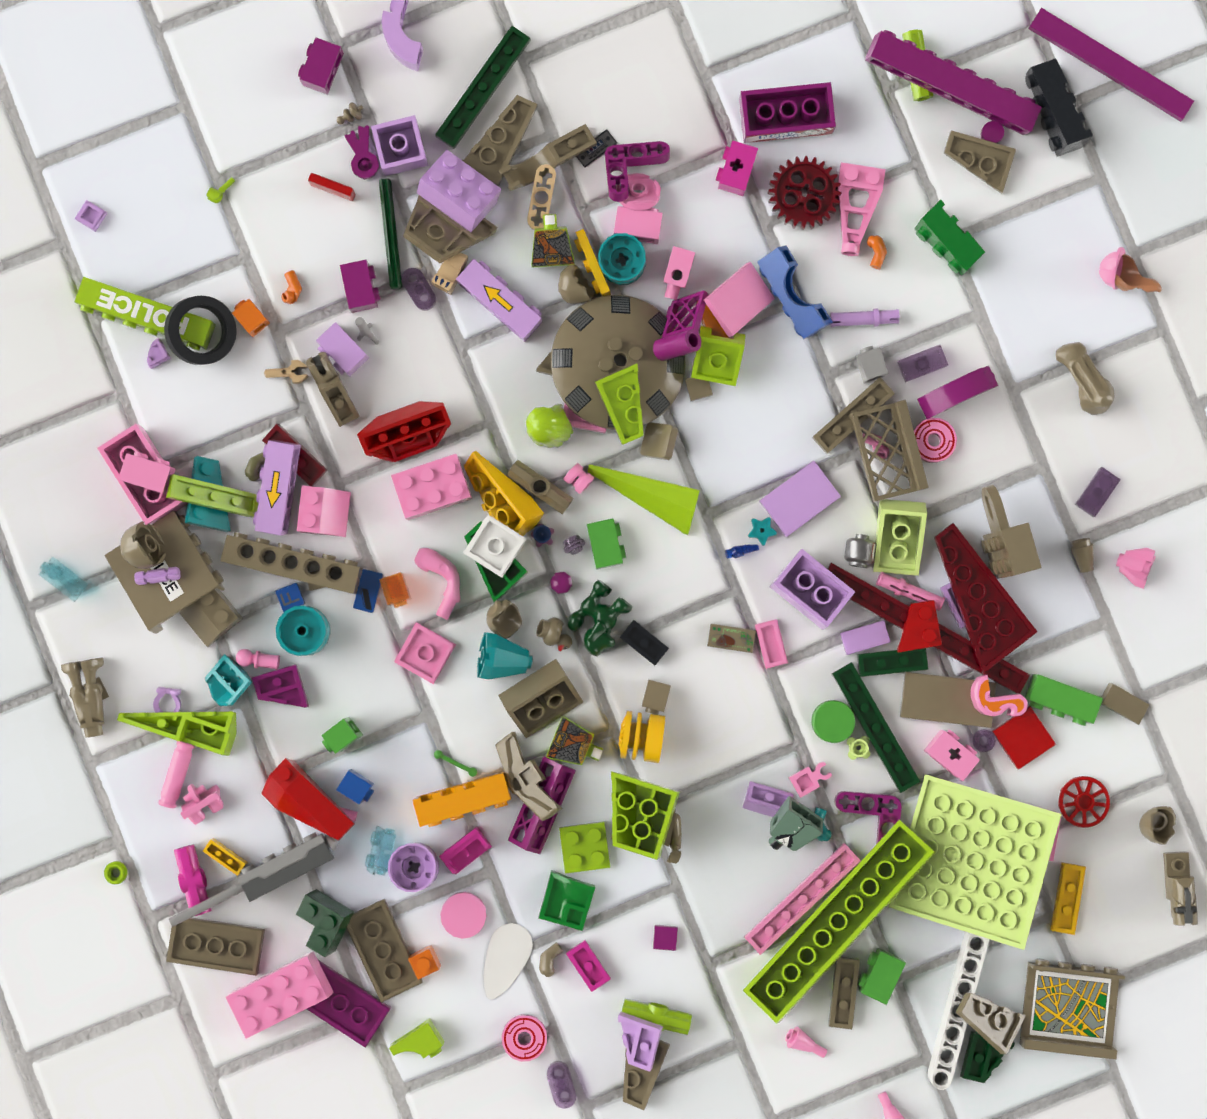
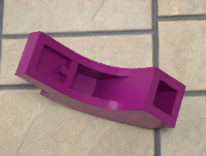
M988 365L957 378L917 400L926 419H929L999 385Z

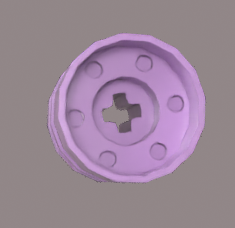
M408 843L398 847L392 853L388 862V874L391 882L405 892H418L429 887L436 880L439 873V860L436 853L429 846L422 843ZM412 861L414 863H420V866L418 867V873L416 871H410Z

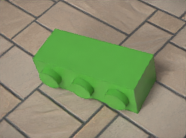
M1033 674L1025 695L1026 700L1030 702L1029 706L1039 710H1043V707L1051 709V714L1060 718H1064L1065 715L1073 718L1072 722L1082 726H1086V723L1094 724L1103 700L1101 697L1039 674Z

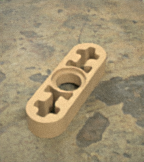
M548 164L539 166L535 174L527 217L528 225L533 230L535 228H544L543 223H539V226H534V221H531V217H535L537 209L532 210L533 205L538 208H547L546 212L541 210V219H543L544 214H549L556 172ZM545 169H548L549 174H552V178H548L546 186L551 185L550 190L545 187H536L537 183L542 185L543 177L539 176V173L544 172ZM544 191L547 193L548 201L545 204L536 202L535 195L537 192Z

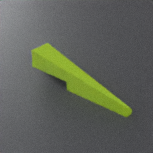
M589 464L587 473L598 478L683 534L688 535L700 490Z
M236 712L119 713L117 718L118 721L225 756L230 755L237 734Z

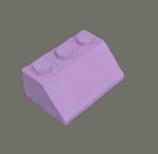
M803 549L795 555L770 585L771 589L822 630L830 625L855 593L853 589Z

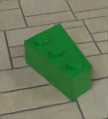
M940 199L921 218L914 229L917 231L916 235L923 242L927 241L933 247L932 250L938 257H944L949 262L948 266L953 272L963 275L985 251L968 231L964 232L956 224L959 220L955 215L950 217L942 207L945 204Z

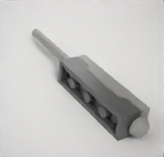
M316 832L303 838L304 843L298 846L293 843L283 848V854L276 857L273 853L261 859L263 864L254 867L252 864L242 869V875L237 877L239 880L237 885L169 918L170 924L174 927L243 891L249 902L333 860L334 856L330 848L334 851L338 846V840L329 835L323 836V834L317 836Z

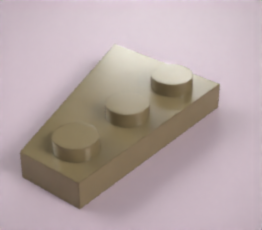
M951 130L944 154L999 193H1003L1016 149Z

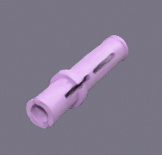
M874 308L873 311L830 312L833 322L830 325L831 327L874 325V327H878L879 324H899V309L878 310V308Z

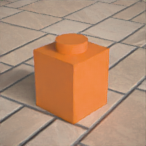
M250 299L240 301L232 312L252 337L270 324Z
M432 945L411 954L408 958L418 980L438 971L441 967Z

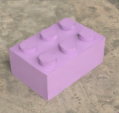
M448 150L420 178L417 194L470 232L476 228L497 204L501 188Z

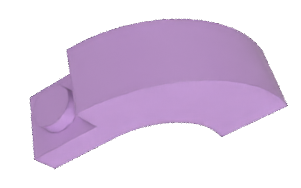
M391 0L390 12L383 11L382 29L387 45L393 56L400 63L412 70L418 71L423 53L422 44L408 38L402 30L409 1Z

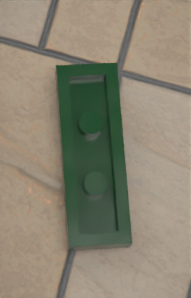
M926 648L904 652L891 650L857 654L860 677L928 670Z

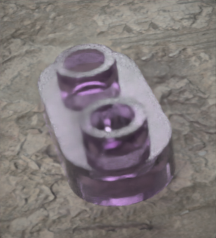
M417 268L405 270L401 281L416 307L423 311L432 309L436 304V295L423 273ZM414 275L417 279L415 282H409V277ZM424 294L428 295V300L425 302L420 300V297Z
M555 1061L547 1069V1079L555 1104L560 1108L567 1109L573 1106L576 1101V1090L567 1064L562 1061ZM556 1069H561L563 1074L561 1076H556L554 1074V1071ZM566 1091L569 1093V1097L562 1098L560 1094Z

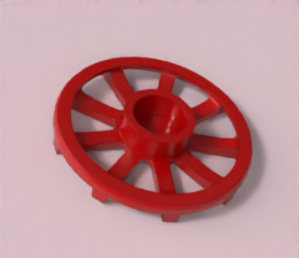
M1079 776L1071 779L1061 788L1058 807L1066 821L1072 825L1082 828L1093 827L1099 824L1108 814L1110 808L1109 793L1106 787L1097 779ZM1079 781H1088L1085 792L1081 790ZM1094 782L1101 789L1091 795L1089 792ZM1073 783L1078 791L1077 795L1067 790ZM1102 793L1105 794L1106 803L1095 802V797ZM1064 794L1074 798V801L1063 804ZM1075 806V810L1068 816L1064 808ZM1094 806L1105 807L1101 817L1093 810ZM1079 811H1082V823L1073 820ZM1090 811L1097 820L1087 823L1086 812Z

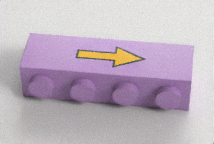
M473 259L456 278L457 283L525 342L542 323V318L540 317L542 313L533 305L528 307L523 302L525 298L516 290L512 293L506 287L508 285L507 282L499 275L495 278L489 272L491 270L489 266L483 261L478 263Z
M269 440L264 446L263 457L265 458V463L260 471L262 484L256 497L259 503L258 511L255 512L253 518L255 531L275 535L288 534L300 444Z

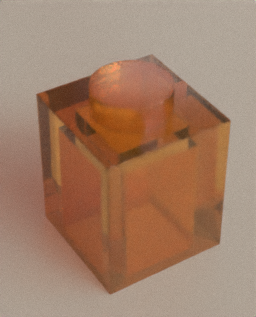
M402 572L379 579L388 606L394 605V608H399L407 605V600L412 599Z

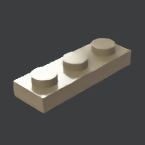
M840 957L835 962L829 1027L851 1030L853 1028L860 966L859 959Z

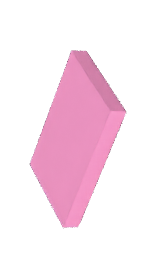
M748 262L708 295L704 302L727 336L731 337L775 298L752 263Z

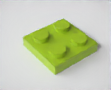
M604 821L559 827L565 874L610 868Z

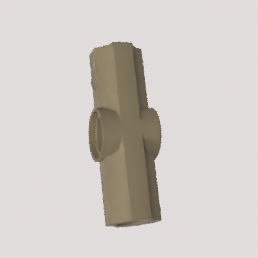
M518 459L506 475L562 515L574 499ZM536 482H544L546 490L542 493L535 492L534 485Z

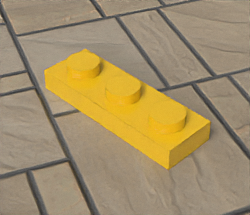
M584 229L575 232L578 238L574 240L579 253L583 251L586 257L583 260L587 273L592 272L595 278L591 283L596 294L601 292L602 296L611 295Z

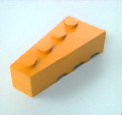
M502 772L420 795L412 801L419 826L428 825L432 827L442 824L441 821L448 818L451 821L461 819L465 813L472 812L475 815L485 812V807L492 805L495 808L508 805L507 801L511 800L512 797L505 773Z

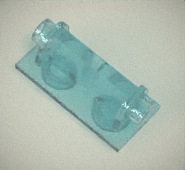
M54 557L48 563L44 562L40 566L42 571L38 575L73 602L78 599L88 586L87 582Z
M376 826V830L371 835L370 842L372 848L370 854L366 857L365 866L372 875H375V872L379 875H385V872L388 871V862L391 855L384 854V850L393 851L396 838L395 830L386 828L385 831L380 826Z

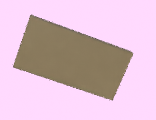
M905 672L900 717L992 728L993 716L981 714L974 708L971 699V686L975 680ZM989 682L990 697H995L996 682Z
M385 898L355 912L347 926V930L380 1002L382 1003L423 983L422 978L417 979L408 960L411 954Z
M189 918L171 928L166 962L257 976L265 929Z

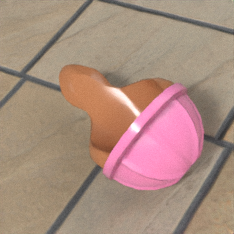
M1119 247L1117 252L1107 255L1100 264L1099 274L1102 280L1115 290L1118 288L1122 291L1134 288L1142 289L1145 292H1161L1162 290L1161 285L1156 280L1140 275L1134 259L1125 253L1123 247Z

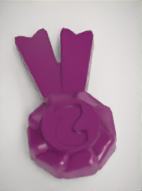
M369 125L365 127L358 126L359 140L353 130L350 134L344 135L355 153L351 161L352 171L357 177L364 180L374 177L379 169L377 157L369 152Z

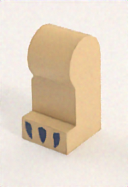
M460 252L445 260L431 281L433 286L452 295L457 284L456 278L464 270L468 256Z

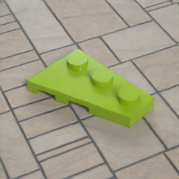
M638 363L595 381L621 444L624 445L644 436L638 382Z

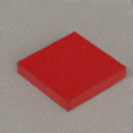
M1031 706L1027 707L1024 714L1010 718L991 731L1018 770L1056 745Z

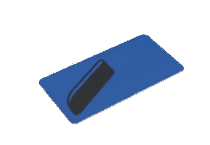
M366 569L362 570L353 605L354 609L370 613L374 612L383 577L382 573Z

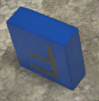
M298 583L275 591L283 612L294 606L305 604Z

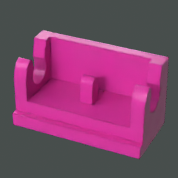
M475 827L440 854L439 858L451 873L456 875L490 849L492 845L479 828Z

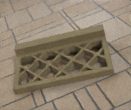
M906 400L850 414L873 502L929 488ZM890 409L892 416L889 425L878 419L882 411ZM865 415L873 420L868 430L860 426L858 417ZM875 423L886 428L881 439L871 433ZM889 431L897 435L898 441L894 447L884 441ZM868 436L878 442L873 452L868 450L864 443ZM881 445L892 450L887 460L876 455ZM895 453L903 458V464L900 469L890 463ZM874 458L884 464L879 474L872 471L870 466ZM887 466L898 472L893 482L882 477ZM900 475L908 478L910 488L903 490L895 485ZM879 480L890 486L886 494L878 496L876 489Z

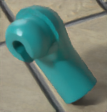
M816 807L814 813L823 818L824 821L827 810ZM823 823V834L817 837L819 841H829L832 833Z

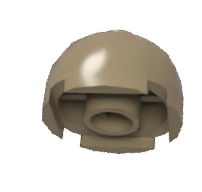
M143 521L127 529L121 538V555L124 560L135 568L148 569L162 563L166 557V552H161L160 545H164V542L159 532L151 524L145 525Z

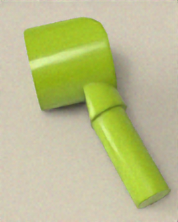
M231 177L219 190L211 187L206 194L207 199L214 203H219L222 200L223 193L235 180Z

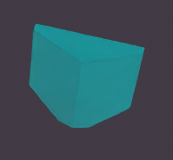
M225 654L205 677L211 696L219 706H232L252 683L248 673Z

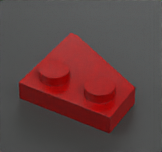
M935 601L910 604L900 643L897 646V652L942 645Z

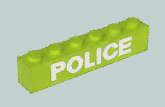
M83 277L74 301L81 306V311L93 314L94 311L102 313L101 317L113 322L115 318L122 320L123 325L136 329V326L145 328L144 332L153 336H157L158 333L165 335V320L173 308ZM187 312L182 317L179 325L181 340L187 343L186 347L197 351L200 348L207 350L216 324L211 320Z

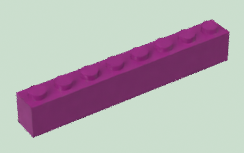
M880 31L874 36L865 61L985 118L996 121L1021 135L1032 132L1042 108L1035 104L1036 101L1029 97L1022 98L1016 95V91L1013 89L997 86V83L992 79H982L976 76L977 73L973 70H963L957 67V64L952 60H942L936 57L937 54L931 50L925 49L923 51L917 48V45L912 41H902L896 38V34L891 31Z

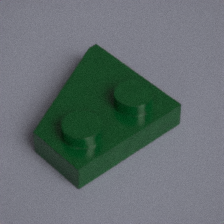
M971 1031L960 1077L985 1083L991 1076L992 1071L1003 1061L1001 1058L1004 1054H1000L980 1034ZM1015 1042L1012 1043L1010 1049L1014 1047Z

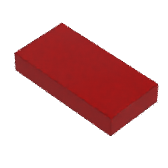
M310 173L308 182L311 186L353 202L356 195L353 188Z

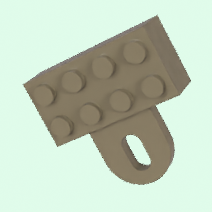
M994 485L983 487L982 501L991 533L983 536L981 545L984 553H988L990 560L988 568L999 579L1042 568L1029 522L1009 527L1004 506Z

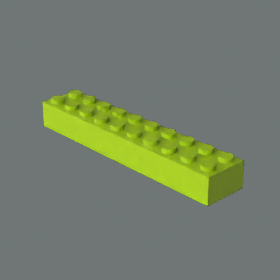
M898 820L743 991L776 1024L780 1023L936 852L901 820Z

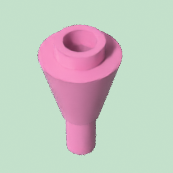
M798 1026L788 1031L785 1039L788 1048L813 1052L822 1058L826 1056L827 1049L816 1044Z
M886 1091L878 1095L884 1108L885 1119H905L897 1108L892 1105Z

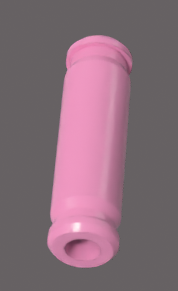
M177 741V747L174 750L161 791V799L158 801L159 805L167 808H175L177 806L176 801L179 799L191 761L192 750L195 748L192 744Z

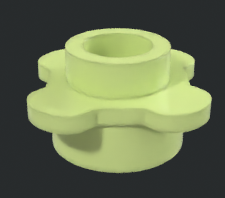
M862 736L858 739L850 737L847 739V745H849L848 757L855 760L857 757L867 759L870 756L868 737Z

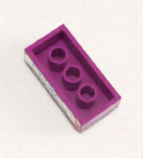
M831 82L740 92L739 105L744 143L833 134L836 128Z

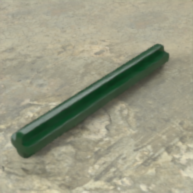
M383 178L379 180L389 284L391 289L396 290L402 288L392 183L389 178Z

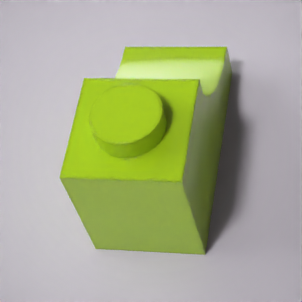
M429 1018L391 1043L389 1049L393 1056L401 1052H415L420 1054L423 1059L428 1055L432 1058L442 1051L441 1047L445 1041Z

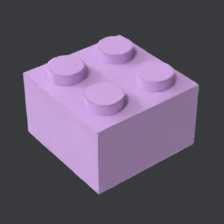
M415 115L371 126L384 176L428 166Z

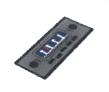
M607 129L594 138L597 142L595 147L576 156L584 168L603 155L609 146L617 144Z

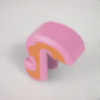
M988 675L977 677L971 686V699L974 708L981 714L998 716L1008 710L1007 715L1015 717L1024 714L1027 710L1028 702L1021 694L990 697Z

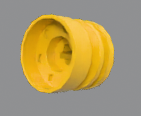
M626 711V715L621 722L619 736L620 758L626 759L627 749H632L631 759L635 760L638 750L643 751L645 762L659 763L665 716L650 714L646 724L642 723L641 712H638L636 722H631L632 711Z

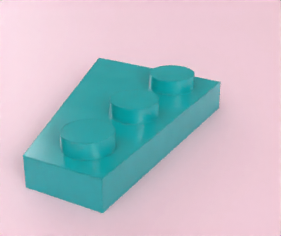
M201 456L194 457L191 479L223 486L219 461ZM187 503L186 524L224 532L231 531L228 512Z

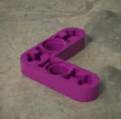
M663 141L609 146L605 150V163L610 199L615 202H621L628 198L627 167L666 163L670 159L669 145ZM635 152L643 153L641 157L632 156ZM613 171L622 172L619 176H614L611 173ZM620 184L621 191L618 192L616 185Z
M841 791L835 796V806L842 812L878 815L876 844L885 836L882 831L885 823L891 822L895 825L898 820H901V802L895 796ZM844 795H847V799L856 801L855 796H859L857 800L858 809H854V804H847L846 808H843V805L839 803V799H843ZM866 797H870L874 801V806L870 810H864L861 805L862 800ZM878 798H882L880 802L885 804L892 800L896 804V808H892V811L889 812L887 808L880 807L881 811L877 812L879 806Z

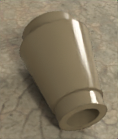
M1090 538L1072 541L1071 551L1080 569V573L1093 571V543H1091Z

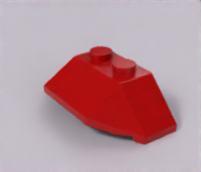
M418 401L377 416L357 436L365 455L397 462L437 447L447 428L450 427L451 421L444 403Z

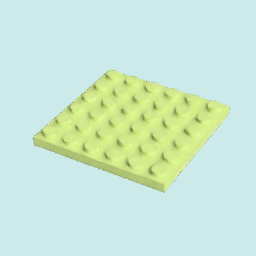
M925 774L910 829L936 853L889 903V908L1025 950L1062 814Z

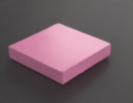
M416 622L394 662L434 684L456 644Z

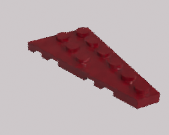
M952 523L937 534L934 539L981 673L984 674L1038 631L956 525Z

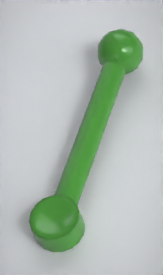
M440 750L434 752L436 759L441 758L467 771L472 777L477 775L476 768H469L443 755Z

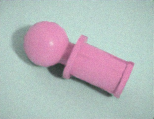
M242 649L236 654V661L243 667L253 663L256 669L258 667L278 670L280 655H269L260 653V651H257L254 655L250 650Z

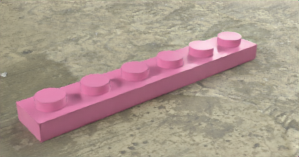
M843 843L746 934L744 938L761 955L861 860Z

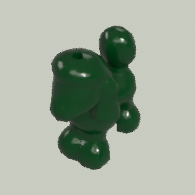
M597 580L594 583L590 595L583 600L580 609L572 613L568 620V628L576 632L583 626L586 616L593 618L595 625L586 631L583 639L586 650L593 656H599L605 649L614 648L615 640L611 637L610 633L616 625L617 617L620 614H628L633 608L631 604L620 597L611 606L601 604V597L608 596L612 591L601 580Z

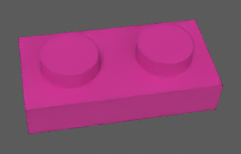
M583 940L566 952V955L591 992L611 979L586 940Z

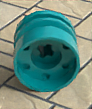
M617 233L608 237L601 244L598 252V262L603 276L611 283L617 285H629L641 277L646 267V256L642 243L635 236L627 233ZM620 256H624V259H629L626 261L625 266H621V263H616V261H619Z

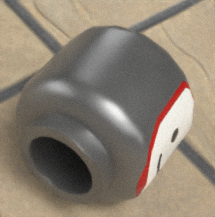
M856 534L855 538L847 540L844 558L849 562L850 566L867 568V565L872 564L874 561L876 544L869 540L868 535Z

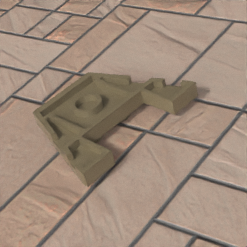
M419 195L403 237L440 264L494 235L498 227L483 218L476 228L470 232Z

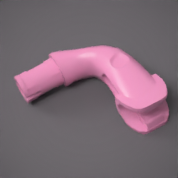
M421 548L415 557V564L426 572L430 570L443 576L448 582L443 593L444 598L436 615L448 620L456 603H459L461 599L459 572L452 562L438 552L429 548Z

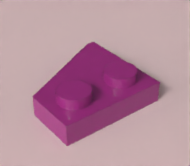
M297 664L252 677L258 700L304 708L309 707Z

